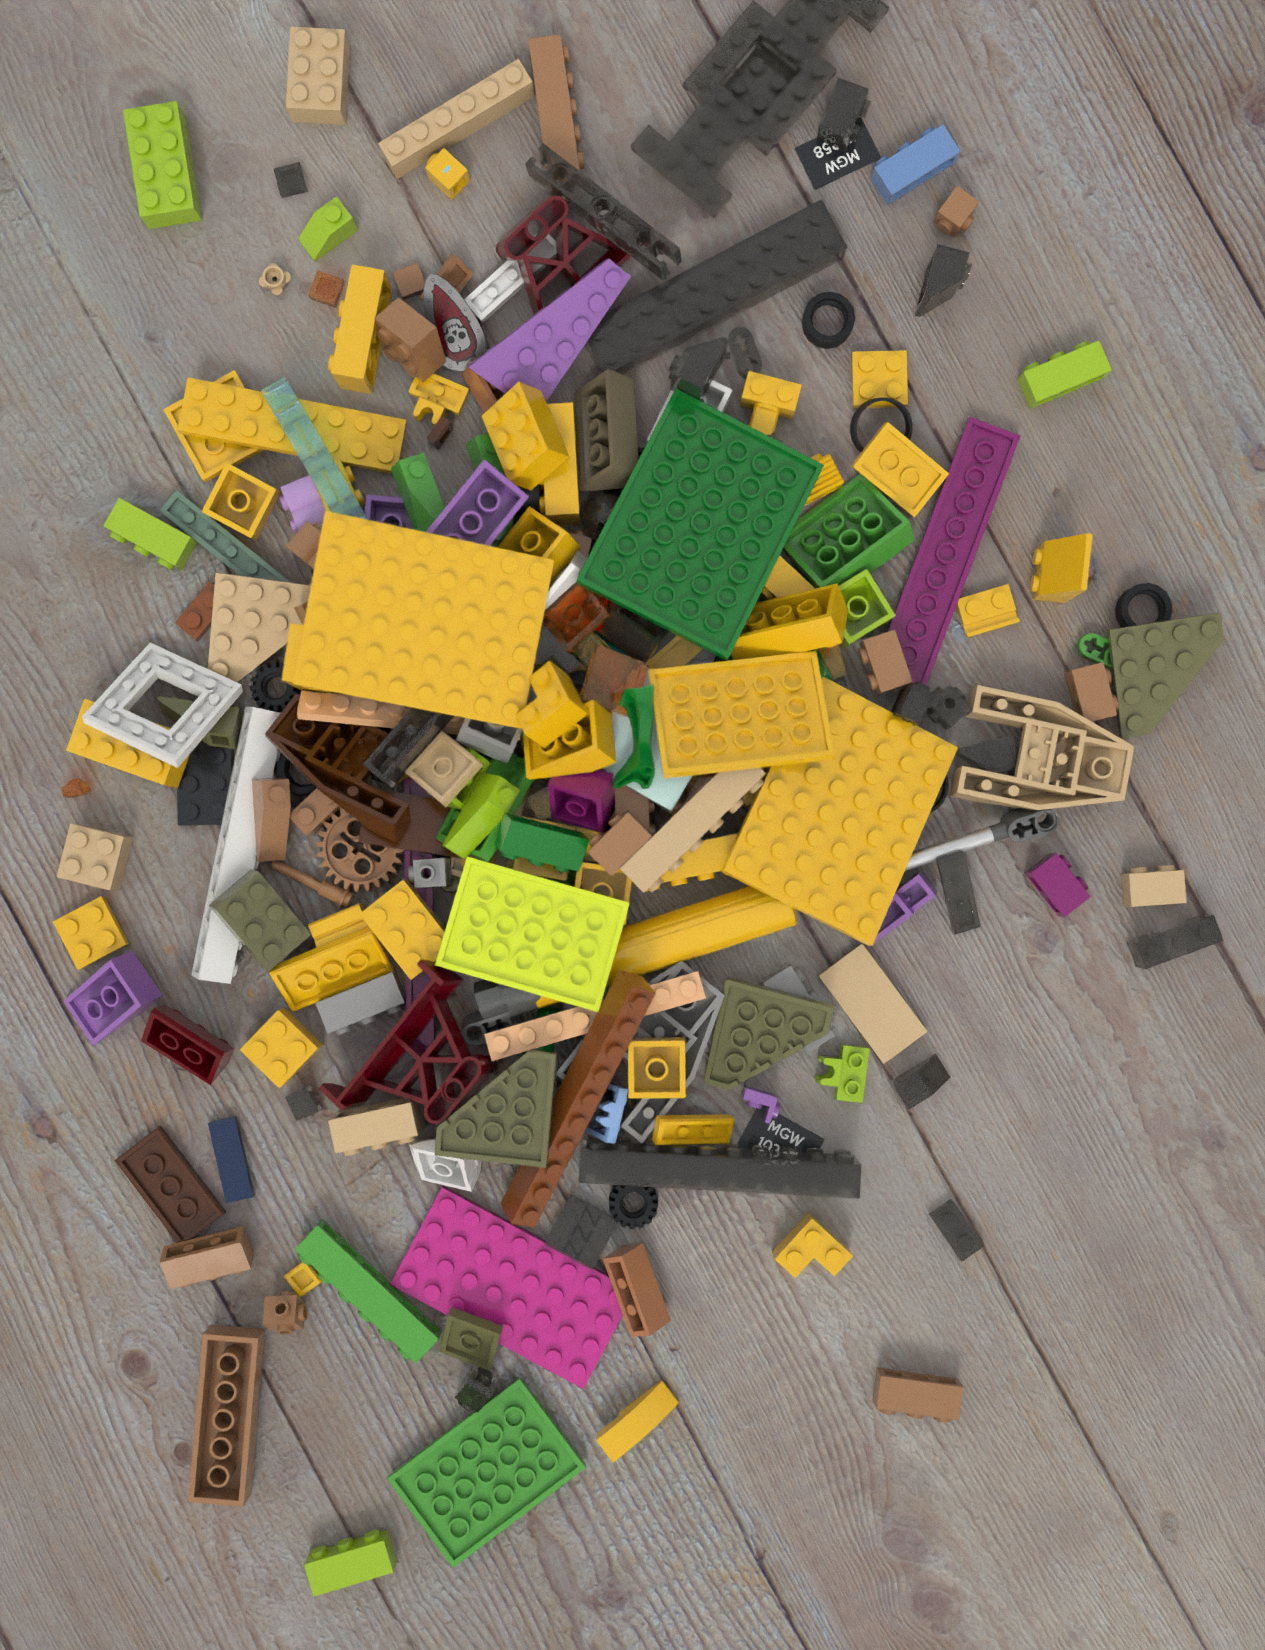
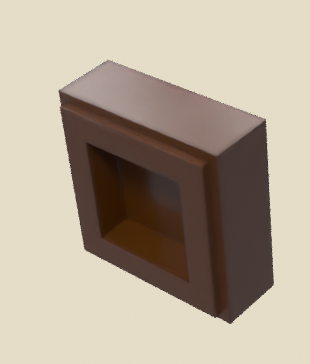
M442 416L427 436L429 444L437 450L440 449L453 431L450 420Z

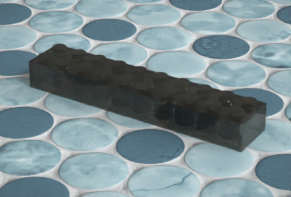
M821 199L608 311L586 342L585 347L600 374L607 369H611L624 375L844 259L847 245Z
M588 1136L587 1140H582L579 1183L860 1199L862 1165L855 1155H851V1151L842 1149L834 1150V1154L823 1153V1149L807 1148V1152H796V1148L788 1146L779 1147V1151L768 1150L769 1147L765 1145H752V1149H742L740 1144L734 1143L725 1144V1147H714V1144H697V1146H688L686 1144L655 1145L652 1139H645L643 1143L631 1142V1138L617 1137L616 1143L613 1144L606 1143L594 1136Z

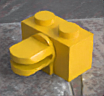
M748 371L740 406L753 409L749 423L750 427L771 437L775 431L778 416L792 420L802 385Z

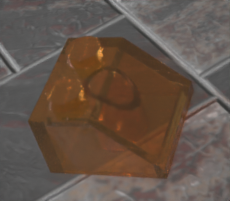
M575 582L544 610L543 621L569 654L608 619L611 614L610 609L598 594Z

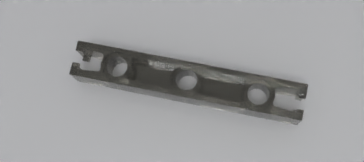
M543 143L538 148L542 160L540 164L544 167L548 164L550 168L548 171L542 170L535 165L536 160L531 157L525 163L530 179L552 196L564 198L569 209L654 275L665 281L671 272L667 268V263L663 260L660 262L657 256L660 253L673 260V264L677 267L682 261L680 248ZM562 178H566V179H567V180H565L564 182H561V183H560V182H557V181H559V180L562 179ZM608 210L606 214H598L600 211ZM644 242L651 243L647 247H640V245Z

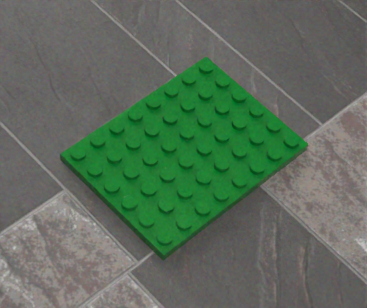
M675 388L576 580V584L728 660L824 465Z

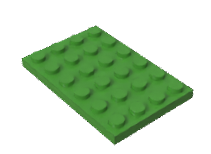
M519 1376L388 1475L387 1480L452 1568H454L584 1470L586 1463L522 1377Z

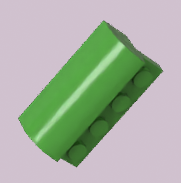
M512 753L508 763L505 764L485 754H481L482 757L491 762L486 773L501 776L520 790L508 814L514 815L522 805L530 785L535 781V779L529 780L526 778L525 758L518 757ZM451 808L435 837L437 840L444 843L461 810ZM502 820L468 857L489 862L490 858L497 851L495 841Z

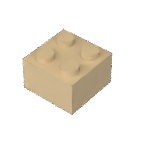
M70 823L57 877L106 890H120L134 837L82 824Z

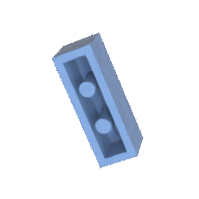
M944 124L936 129L934 127L927 129L920 135L919 140L914 143L909 141L903 144L895 155L890 158L884 156L874 164L870 179L887 205L956 163L961 151Z

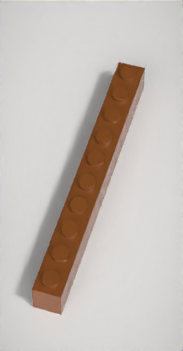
M619 970L599 1012L554 1097L548 1166L543 1168L520 1165L500 1203L511 1224L535 1228L656 994L643 976Z

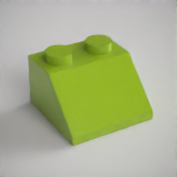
M867 569L839 585L848 608L846 626L841 643L844 649L887 624L896 616Z

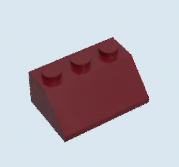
M161 1005L152 1009L141 1039L143 1043L209 1085L215 1081L227 1066L235 1049L227 1041L217 1038L202 1025L195 1024L184 1017L181 1012L167 1005Z

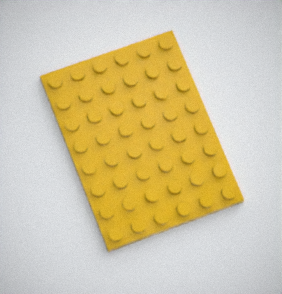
M325 511L293 684L522 729L516 714L525 708L530 688L529 677L533 673L554 560Z
M823 677L821 680L835 753L834 759L769 766L763 778L765 783L757 791L721 872L868 946H872L958 747Z

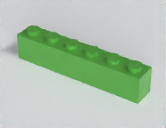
M323 1219L295 1248L299 1259L308 1266L311 1264L318 1271V1276L324 1283L328 1285L331 1283L338 1290V1295L346 1303L351 1302L358 1309V1314L366 1322L371 1321L377 1326L379 1334L385 1340L394 1342L399 1347V1353L405 1359H412L417 1363L439 1339L442 1331L399 1290L390 1285V1282Z

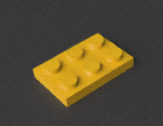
M885 422L851 465L853 469L914 518L949 475L947 471L889 422Z

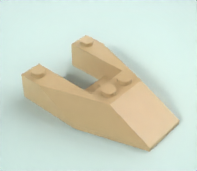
M980 685L970 690L965 717L1023 729L1014 777L961 766L954 770L950 791L951 797L1036 811L1125 800L1134 752L1133 745L1059 702Z

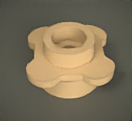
M270 263L259 278L260 286L272 290L275 296L281 295L285 284L291 281L290 273L288 271L283 272L275 263ZM274 277H277L276 282L273 281Z

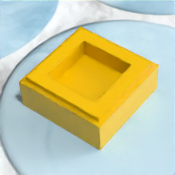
M300 1262L283 1276L300 1298L322 1282L318 1276V1271L311 1264L308 1266L303 1262Z

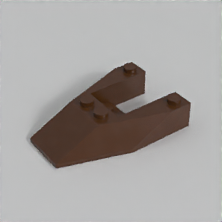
M295 694L266 731L265 737L324 795L373 832L397 842L411 822L409 804L365 783V781L384 754L410 766L437 735L426 731L298 719L297 710L300 695Z

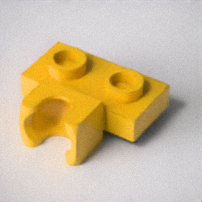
M434 373L424 382L415 376L408 391L411 396L418 398L413 411V418L420 422L425 414L433 413L432 423L435 426L442 416L446 417V411L460 416L470 393L469 388Z

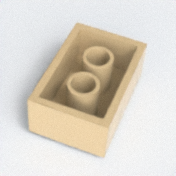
M290 27L286 110L292 122L346 125L350 43L345 29Z
M406 1098L340 1111L328 1120L335 1154L343 1152L344 1156L360 1153V1149L371 1146V1150L387 1147L389 1142L398 1140L399 1144L412 1142L425 1127L420 1103Z

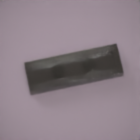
M960 851L937 858L936 862L952 932L956 935L981 927L965 853Z

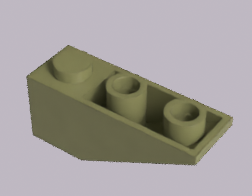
M158 696L157 698L162 714L175 723L194 703V701L183 700L176 696ZM231 705L201 741L209 746L236 749L243 720L240 707Z

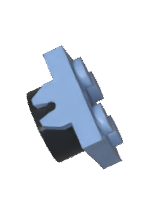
M610 1081L584 1132L606 1143L615 1144L620 1130L624 1106L627 1102L628 1089Z

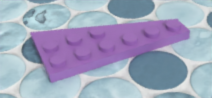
M605 259L583 276L580 281L557 296L554 301L546 307L544 306L513 330L510 335L497 345L491 347L484 355L476 361L474 360L467 367L504 394L515 384L522 382L541 390L545 401H547L631 276L610 259Z

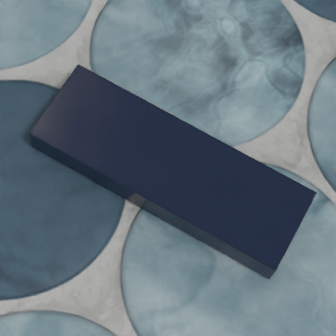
M237 1116L209 1122V1131L226 1203L254 1197V1189Z

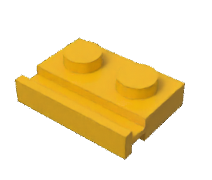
M1009 584L960 598L956 606L961 625L964 628L965 638L1020 622L1015 611L1016 607Z

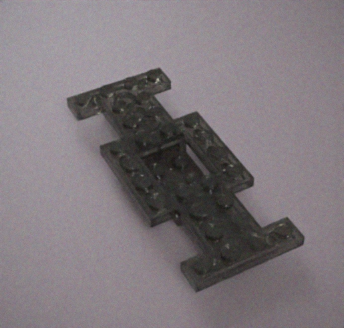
M753 0L683 83V88L702 104L670 141L648 124L631 144V150L710 216L715 218L732 198V193L716 181L714 176L742 143L745 145L749 142L767 157L836 75L837 69L818 54L849 16L871 33L888 13L889 6L881 0H788L777 15L773 17ZM756 44L754 51L743 62V64L738 68V70L732 75V77L727 81V83L724 86L721 85L725 81V79L731 74V72L736 68V66L742 61V59L747 55V53L752 49V47Z

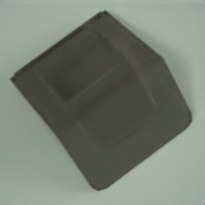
M311 1085L285 1096L296 1122L322 1109Z

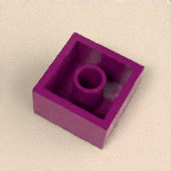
M598 769L588 773L551 777L548 783L551 819L596 832L600 831L603 834L615 810L614 774Z

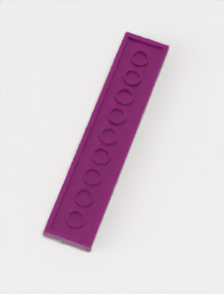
M972 417L967 419L948 469L949 475L944 480L894 613L896 616L891 620L887 632L896 631L913 681L908 686L921 691L925 690L1020 439V435Z

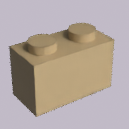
M1174 865L1157 866V871L1147 872V867L1130 868V873L1121 874L1123 906L1136 907L1187 903L1184 870H1175Z

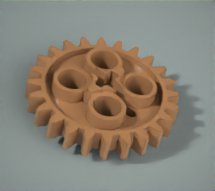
M340 807L341 816L333 813L331 815L332 823L323 822L327 831H318V834L324 840L316 843L317 846L323 847V851L317 853L316 857H324L325 859L319 866L329 867L325 876L331 877L336 875L334 884L336 885L344 881V889L350 888L352 884H354L355 892L361 890L362 884L366 891H371L372 883L377 888L382 887V878L390 882L391 877L388 873L399 872L394 864L404 862L398 857V853H403L405 850L385 847L382 851H377L374 845L363 844L366 850L381 858L380 862H377L366 852L357 853L358 846L342 838L341 833L344 832L353 841L358 842L359 835L356 836L352 832V825L358 820ZM341 843L345 844L348 849V853L344 858H340L336 853V849ZM364 858L370 863V870L366 874L359 870V862Z

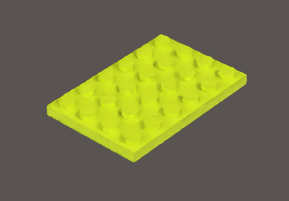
M467 857L435 965L599 1012L630 903Z

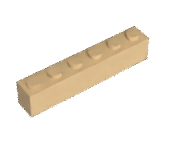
M517 59L379 142L381 154L396 180L427 162L433 154L439 153L443 148L449 149L535 97L533 81L520 60Z
M761 768L718 772L620 869L643 893L647 889L652 893L664 882L660 877L667 870L673 873L684 862L680 857L687 850L693 853L704 843L701 837L708 830L713 834L724 823L721 817L728 810L733 814L744 803L741 798L748 791L754 794L765 783L761 778L766 773Z

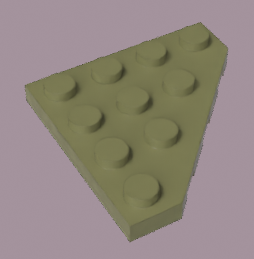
M1216 612L1107 629L1114 694L1118 700V710L1116 712L1119 737L1123 739L1149 735L1224 641L1221 613Z
M727 977L723 989L725 996L718 1013L703 1083L731 1090L750 1077H754L770 1068L778 1061L798 1052L813 1041L828 1035L835 1005Z
M529 1050L437 1127L434 1156L546 1168L548 1166L558 1053Z

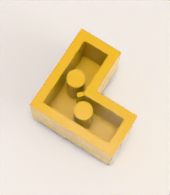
M550 660L529 677L537 698L516 714L524 734L543 748H546L588 715L569 675Z
M809 1211L772 1251L774 1259L794 1278L800 1274L813 1258L835 1277L853 1257L850 1249Z

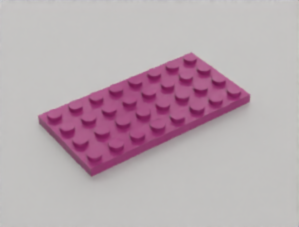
M444 1185L390 1283L393 1287L447 1316L451 1307L504 1326L499 1344L584 1389L623 1316L607 1273L581 1259H576L574 1255L566 1251L564 1252L561 1248L522 1227L511 1224L509 1220Z

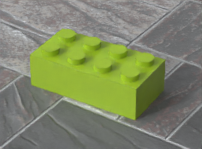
M172 101L123 109L140 218L149 229L202 221L186 115L178 102Z

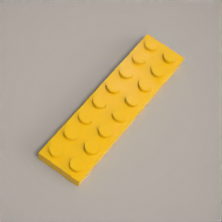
M188 377L177 430L179 434L326 462L340 458L343 465L392 474L391 468L401 457L407 422L405 419Z

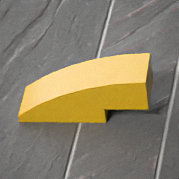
M661 1380L621 1410L617 1418L598 1431L596 1441L610 1460L615 1462L654 1429L676 1407L679 1401L665 1382Z

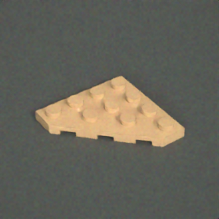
M216 573L208 669L239 683L283 646L287 645L290 623L302 625L294 607L309 600L311 585Z

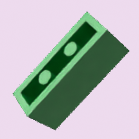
M504 813L495 846L500 850L501 855L513 860H517L518 857L526 858L529 863L537 866H543L544 863L551 864L554 869L568 873L570 869L580 870L589 839L582 832Z

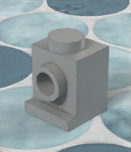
M450 858L413 860V866H409L408 869L409 881L414 882L415 888L452 885ZM425 868H429L431 870L432 874L430 878H425Z

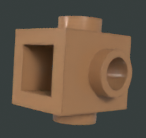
M284 1291L280 1292V1296L265 1297L263 1326L271 1331H277L278 1334H293L294 1330L304 1328V1320H307L308 1306L296 1292Z

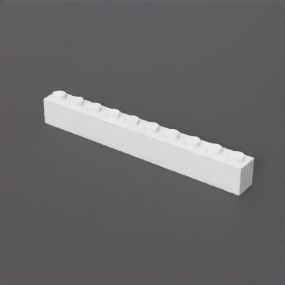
M245 707L191 974V976L198 980L231 984L232 977H235L237 973L238 963L235 960L237 950L241 949L242 944L208 905L251 869L256 870L258 867L252 779L275 778L273 773L274 766L279 761L281 752L265 737V733L280 715L278 712L256 707Z

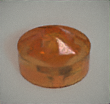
M78 778L69 780L65 786L61 787L63 797L65 798L86 795L91 791L89 781H82Z

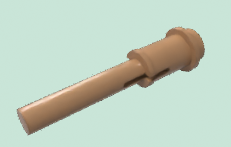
M279 860L273 861L271 865L272 870L318 891L317 895L339 904L338 907L341 909L343 907L349 908L354 900L355 894L351 892L350 888L343 889L326 879L324 881L318 880Z

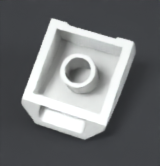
M436 1137L408 1143L421 1180L472 1192L480 1175L482 1161L434 1156Z

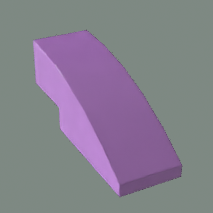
M921 870L897 888L874 943L936 896L937 889Z

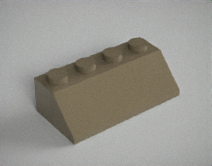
M607 369L574 392L578 490L580 491L623 488L638 462L634 379Z

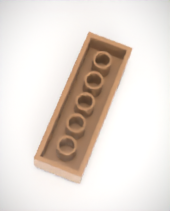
M210 1325L202 1335L188 1502L244 1507L251 1496L266 1329Z

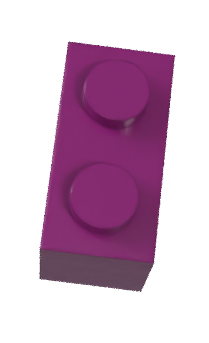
M1050 853L1026 871L1025 875L1056 915L1065 917L1091 896L1086 891L1089 888L1084 880L1079 876L1075 877L1070 871L1072 866L1066 857L1062 854Z

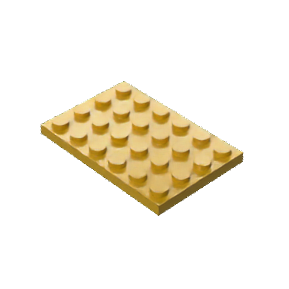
M816 651L650 669L648 671L650 685L654 684L653 710L663 779L834 759L835 753Z

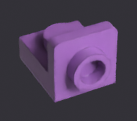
M744 1085L741 1096L747 1100L746 1105L762 1109V1106L765 1105L763 1121L770 1124L772 1118H777L781 1103L777 1102L778 1097L775 1094Z

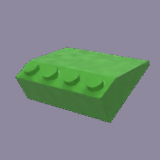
M859 474L798 519L782 550L800 574L816 589L837 583L839 586L866 569L869 573H872L914 542L915 539L910 521L877 488Z

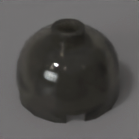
M606 492L589 499L585 504L583 529L586 535L592 539L593 543H596L620 494Z

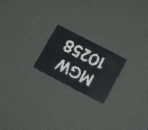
M861 117L795 148L815 190L881 159Z
M763 1105L762 1109L756 1108L737 1146L802 1181L825 1139L778 1114L776 1119L772 1118L770 1124L765 1123L763 1116L766 1106Z

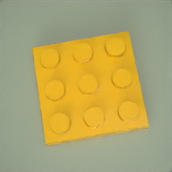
M235 370L213 381L215 383L245 388ZM183 399L163 409L201 479L205 483L219 476L226 462L237 466L264 451L263 449L179 434L177 429Z

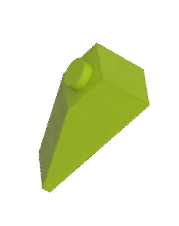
M482 772L447 835L443 846L459 857L466 859L503 819L504 813L509 812L520 790L501 776Z

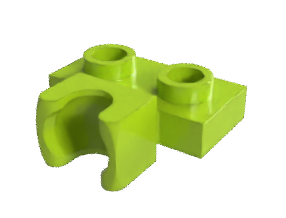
M840 1044L839 1058L819 1055L817 1060L828 1065L829 1070L825 1075L815 1076V1082L820 1085L834 1086L833 1098L836 1100L863 1103L870 1048Z

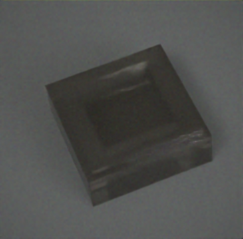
M300 162L274 168L279 193L282 198L308 192Z

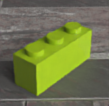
M1098 340L1091 344L1089 341H1084L1073 348L1074 351L1065 354L1064 351L1050 356L1048 358L1049 361L1040 365L1039 362H1034L1023 368L1024 372L1017 380L1029 408L1032 409L1104 379L1112 369L1100 341Z
M118 498L103 527L111 531L109 535L111 538L122 544L128 540L135 544L133 550L146 557L150 553L157 556V563L169 570H172L174 566L183 570L198 543L190 536L121 498Z
M375 1529L365 1533L363 1537L353 1540L352 1537L339 1541L335 1546L327 1548L323 1545L314 1548L309 1553L304 1567L313 1597L391 1574L394 1572L397 1558L388 1529L381 1532Z

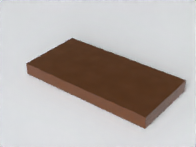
M381 790L408 803L410 807L411 822L397 842L373 832L361 823L358 843L463 859L444 847L443 843L435 838L451 810V807H445L435 798Z
M161 1125L114 1160L177 1243L193 1239L226 1213V1210Z

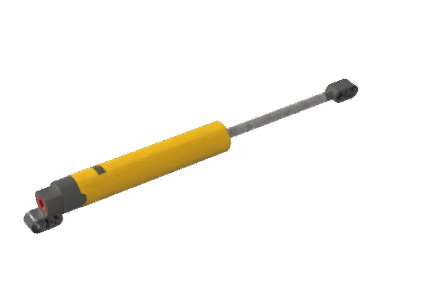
M1017 808L1008 811L1001 817L998 824L913 851L905 871L1008 837L1013 841L1023 842L1048 834L1057 828L1059 817L1052 809L1036 811ZM1046 813V818L1042 822H1038L1039 817ZM746 886L623 926L606 987L612 985L619 970L642 976L673 966L680 961L685 962L796 926V911L793 907L751 886ZM485 979L474 982V996L479 1010L463 1018L462 1036L466 1044L470 1046L485 1044L484 1034L513 1026V1017L561 1001ZM476 1026L480 1028V1031L473 1033L468 1029Z

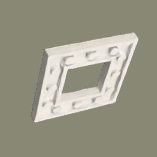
M149 643L85 712L82 718L85 724L178 768L241 695L243 689L241 684ZM158 678L198 696L170 730L129 712L132 706Z

